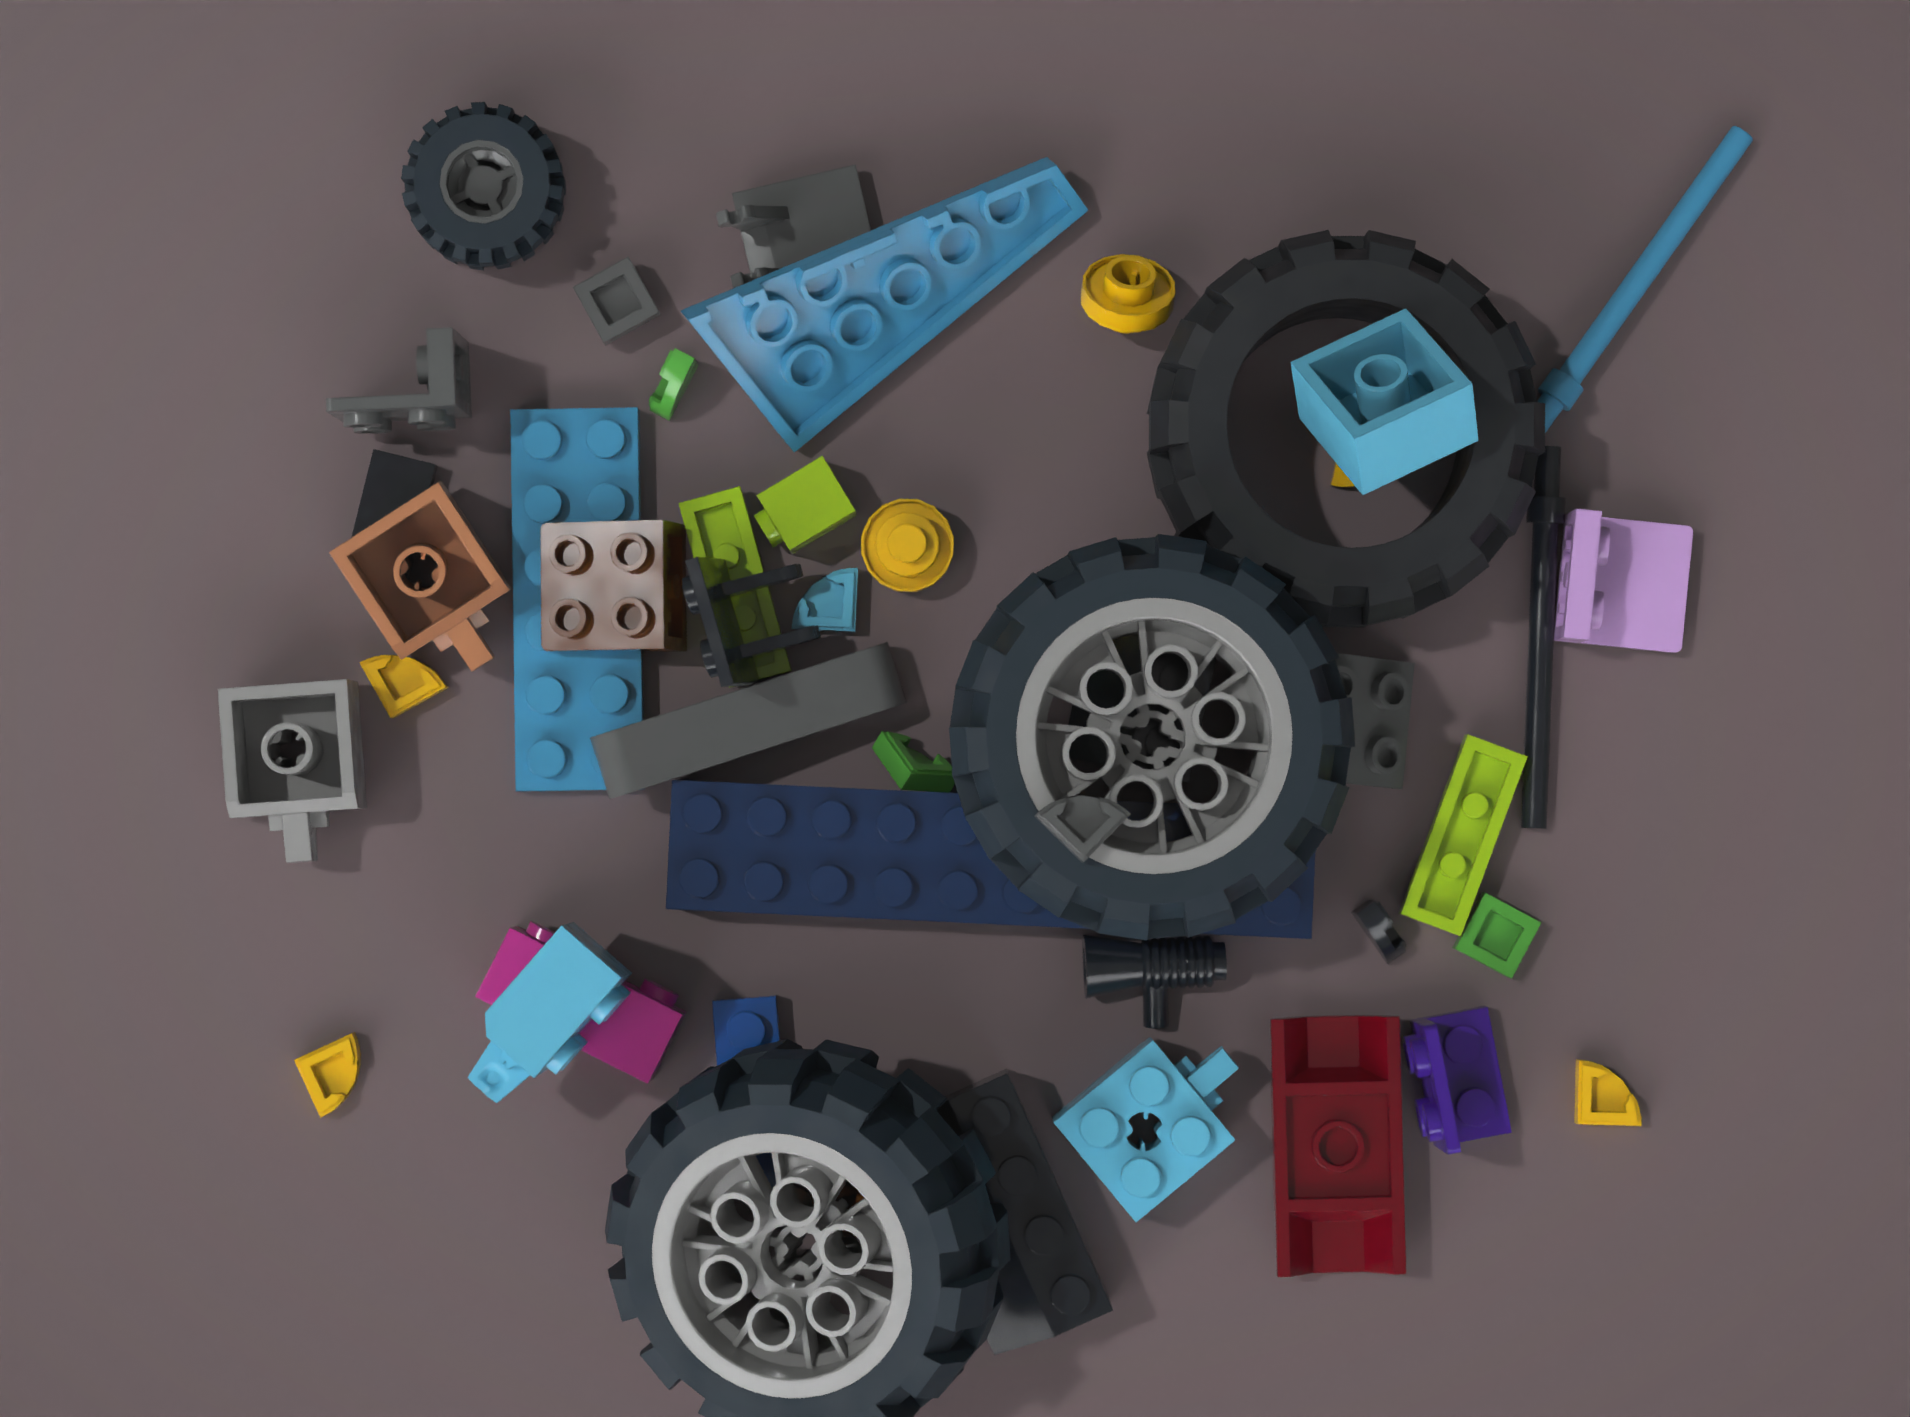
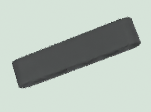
M888 642L605 732L590 737L609 799L872 715L905 704L907 701Z

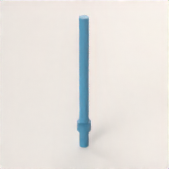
M1737 126L1731 127L1560 370L1552 368L1538 388V392L1541 394L1538 402L1545 403V433L1562 410L1569 411L1582 394L1584 389L1580 384L1752 143L1753 138L1743 129Z

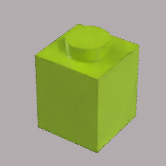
M823 456L756 495L764 509L754 515L755 519L773 548L785 542L791 554L857 516L856 510Z

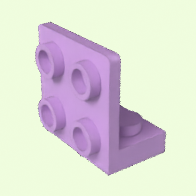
M1575 509L1565 514L1554 623V641L1669 653L1679 652L1682 649L1693 529L1686 525L1602 517V511Z

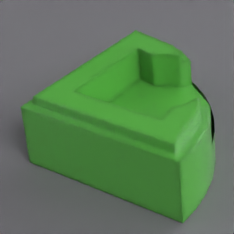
M676 348L673 351L670 350L659 373L662 379L649 399L651 412L668 421L671 420L698 367L695 358Z
M881 731L872 749L901 790L950 793L955 782L952 776V766L944 757L937 754L934 761H932L922 753L907 746L911 740L910 737Z

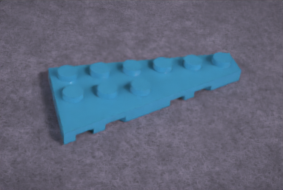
M1045 157L685 308L681 312L784 442L795 453L1084 215L1088 209L1058 166L1048 157Z

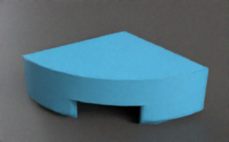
M858 568L833 571L814 583L797 604L791 629L798 630L818 625L819 631L856 632Z

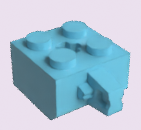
M575 922L561 925L485 1012L486 1037L491 1041L467 1078L488 1098L498 1103L530 1075L535 1078L548 1069L555 1075L560 1070L563 1071L587 1044L588 1041L579 1033L590 1020L593 1019L598 1025L603 1021H607L631 992L622 984L632 972Z
M1149 1037L1052 1116V1120L1132 1219L1138 1222L1235 1141L1234 1137L1212 1110L1223 1102L1215 1088L1238 1070L1239 1066L1222 1046L1196 1066L1187 1056H1184L1173 1065L1153 1039ZM1137 1113H1141L1145 1120H1147L1149 1113L1159 1118V1121L1153 1127L1157 1137L1148 1144H1145L1142 1138H1139L1138 1144H1134L1127 1139L1133 1131L1129 1120Z

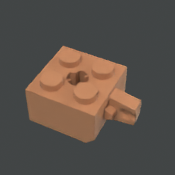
M442 480L329 552L385 639L401 660L433 640L440 652L454 645L471 672L495 657L478 631V628L490 621L482 608L508 592L511 586ZM421 552L422 560L427 555H430L436 561L438 566L431 573L434 584L422 587L421 579L414 585L406 578L405 573L412 566L408 558L410 554Z

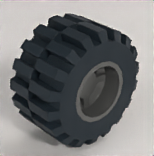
M471 102L472 108L461 111L458 106L445 110L447 115L445 118L437 123L431 119L422 127L425 134L419 142L413 139L407 151L410 159L408 165H403L401 179L405 185V192L402 193L404 205L411 216V221L420 235L433 249H436L444 258L455 264L460 262L468 265L470 269L484 270V267L496 266L499 270L511 267L510 263L520 258L526 261L535 255L534 250L542 242L546 245L554 235L553 228L557 221L561 222L565 209L563 199L564 195H566V181L562 171L563 167L554 145L548 136L540 131L532 119L526 115L521 117L515 114L511 107L499 104L498 108L487 107L485 102Z

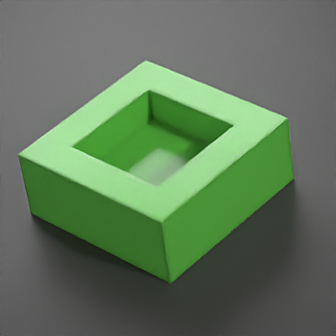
M1482 892L1467 919L1462 935L1458 936L1452 948L1512 979L1541 922Z

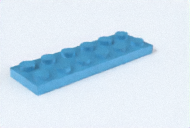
M638 407L510 409L516 791L607 790L590 737L644 720L643 650H543L541 646L540 528L544 523L641 520L640 410Z

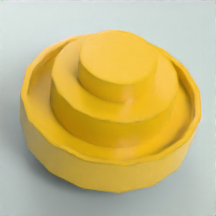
M1125 254L1103 257L1091 264L1083 275L1081 305L1088 317L1103 327L1124 334L1148 331L1165 323L1173 311L1175 281L1168 270L1153 260L1138 255Z
M897 499L882 505L868 518L861 534V555L868 572L881 585L896 592H918L933 586L946 574L953 558L954 536L947 519L935 506L919 499Z

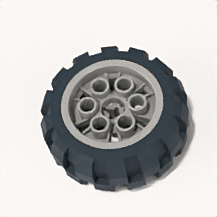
M1157 534L1156 537L1123 540H1117V537L1069 551L1065 557L1037 573H1031L997 605L988 622L977 638L973 640L955 685L949 727L952 776L965 818L986 852L987 857L1020 892L1058 918L1066 919L1100 934L1140 940L1179 936L1191 937L1236 923L1235 920L1267 901L1272 902L1308 869L1306 864L1325 836L1332 834L1350 788L1346 786L1351 748L1356 747L1352 697L1347 698L1336 663V659L1340 657L1315 614L1311 617L1284 589L1286 586L1284 582L1246 556L1243 559L1237 558L1207 546V541ZM1138 634L1142 672L1129 676L1112 640ZM1166 653L1175 654L1186 663L1188 679L1181 689L1166 691L1154 682L1151 674L1152 664L1160 655ZM1215 657L1232 676L1202 696L1194 684L1212 658ZM1103 670L1118 675L1124 686V694L1120 703L1115 707L1107 709L1093 704L1086 690L1090 676ZM1053 696L1089 712L1090 715L1086 723L1087 727L1046 723ZM1219 700L1225 702L1232 708L1235 714L1234 728L1225 738L1216 739L1208 736L1199 724L1200 711L1209 701ZM1148 704L1161 705L1170 711L1166 715L1159 711H1149ZM1136 708L1137 715L1133 718L1127 716ZM1177 718L1180 720L1184 731L1176 729L1174 721ZM1149 719L1160 722L1158 727L1159 733L1168 737V740L1178 742L1180 748L1171 746L1166 748L1157 747L1151 753V757H1146L1140 754L1142 749L1141 743L1132 739L1130 735L1122 734L1120 728L1123 727L1130 730L1134 728L1143 729L1147 726ZM1081 735L1098 737L1106 747L1107 758L1105 764L1095 773L1078 771L1069 759L1071 743ZM1121 746H1124L1126 755L1123 753ZM1217 747L1253 750L1247 776L1214 761ZM1167 758L1174 759L1169 766L1164 767L1163 761ZM1133 762L1151 765L1152 769H1143L1133 764ZM1198 764L1212 769L1218 780L1216 794L1211 800L1202 804L1188 799L1183 792L1181 784L1187 769ZM1100 778L1110 788L1104 799H1109L1117 803V795L1120 789L1125 784L1140 782L1146 785L1152 791L1154 797V807L1151 813L1139 821L1126 819L1084 863L1080 862L1034 817L1048 804L1059 799L1076 796ZM1176 798L1192 834L1166 842L1163 802Z
M789 1039L746 1048L730 1060L716 1067H708L694 1079L680 1087L679 1092L651 1112L625 1149L626 1168L628 1171L627 1174L611 1185L605 1226L607 1243L622 1246L623 1258L608 1269L609 1279L622 1322L638 1317L651 1341L640 1351V1356L668 1390H671L682 1380L704 1397L705 1400L698 1414L704 1417H914L919 1409L931 1399L940 1397L964 1370L965 1364L974 1352L986 1341L1004 1299L1000 1283L997 1281L998 1274L1011 1260L1008 1211L1002 1203L990 1204L985 1184L996 1174V1171L975 1131L969 1129L958 1136L937 1112L947 1101V1098L911 1069H906L895 1078L876 1069L879 1056L873 1050L827 1039L814 1049H803L801 1045ZM772 1153L776 1185L773 1189L756 1155ZM847 1181L864 1197L849 1209H847L849 1204L845 1199L841 1198L839 1201H835ZM793 1183L801 1184L811 1192L812 1197L814 1199V1206L810 1194L794 1186ZM734 1199L742 1200L748 1204L753 1212V1222L746 1221L740 1217L735 1209ZM842 1230L853 1233L859 1239L861 1246L858 1240L843 1236ZM807 1233L812 1234L816 1242L811 1250L808 1249L801 1256H798L796 1251L803 1244L802 1240ZM769 1245L775 1247L776 1255L772 1259ZM868 1269L893 1272L892 1290L860 1275V1271ZM796 1274L804 1275L805 1281H798L792 1278ZM831 1293H836L844 1298L849 1306L850 1315L842 1314L834 1309L830 1303Z

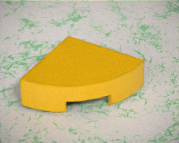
M379 655L359 662L390 718L401 715L449 688L435 670L425 663L410 657H405L401 660L398 655Z
M355 1032L294 1060L320 1118L337 1109L350 1095L357 1082L361 1065V1052Z
M1576 1059L1574 1123L1642 1126L1638 1102L1626 1083L1616 1073L1603 1065L1588 1060Z

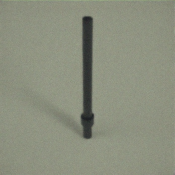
M1545 446V452L1538 457L1534 475V490L1536 492L1527 509L1526 523H1533L1524 736V755L1528 757L1523 768L1521 828L1547 829L1558 524H1565L1566 498L1559 497L1561 447Z

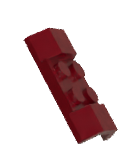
M1327 1015L1270 1019L1273 1191L1277 1277H1294L1310 1273L1332 1272L1406 1274L1400 1016Z

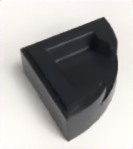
M1368 900L1351 912L1387 964L1406 952L1405 941L1393 928L1392 924L1394 923L1379 901Z

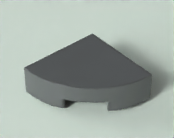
M1078 795L1056 800L1041 809L1034 817L1080 862L1084 863L1131 813L1109 799Z

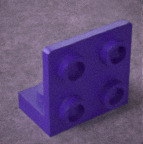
M1480 1006L1410 1020L1412 1035L1403 1036L1402 1040L1409 1073H1415L1417 1078H1421L1425 1097L1415 1099V1111L1421 1136L1428 1137L1429 1142H1433L1434 1146L1449 1155L1461 1152L1460 1142L1512 1133L1488 1007Z

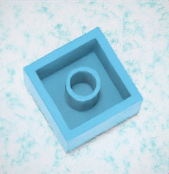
M1406 308L1290 362L1299 419L1362 495L1479 441L1471 381Z

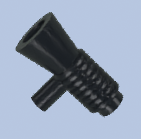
M1083 935L1082 958L1085 998L1142 986L1143 1026L1146 1028L1160 1029L1169 1025V986L1171 989H1176L1178 986L1180 988H1185L1186 986L1194 988L1195 985L1198 988H1202L1204 985L1212 987L1214 981L1226 980L1227 977L1225 942H1212L1209 936H1204L1203 939L1200 936L1194 939L1192 937H1187L1186 939L1178 937L1177 940L1174 937L1168 940L1160 938L1159 941L1156 938H1152L1150 941L1147 939L1137 943Z

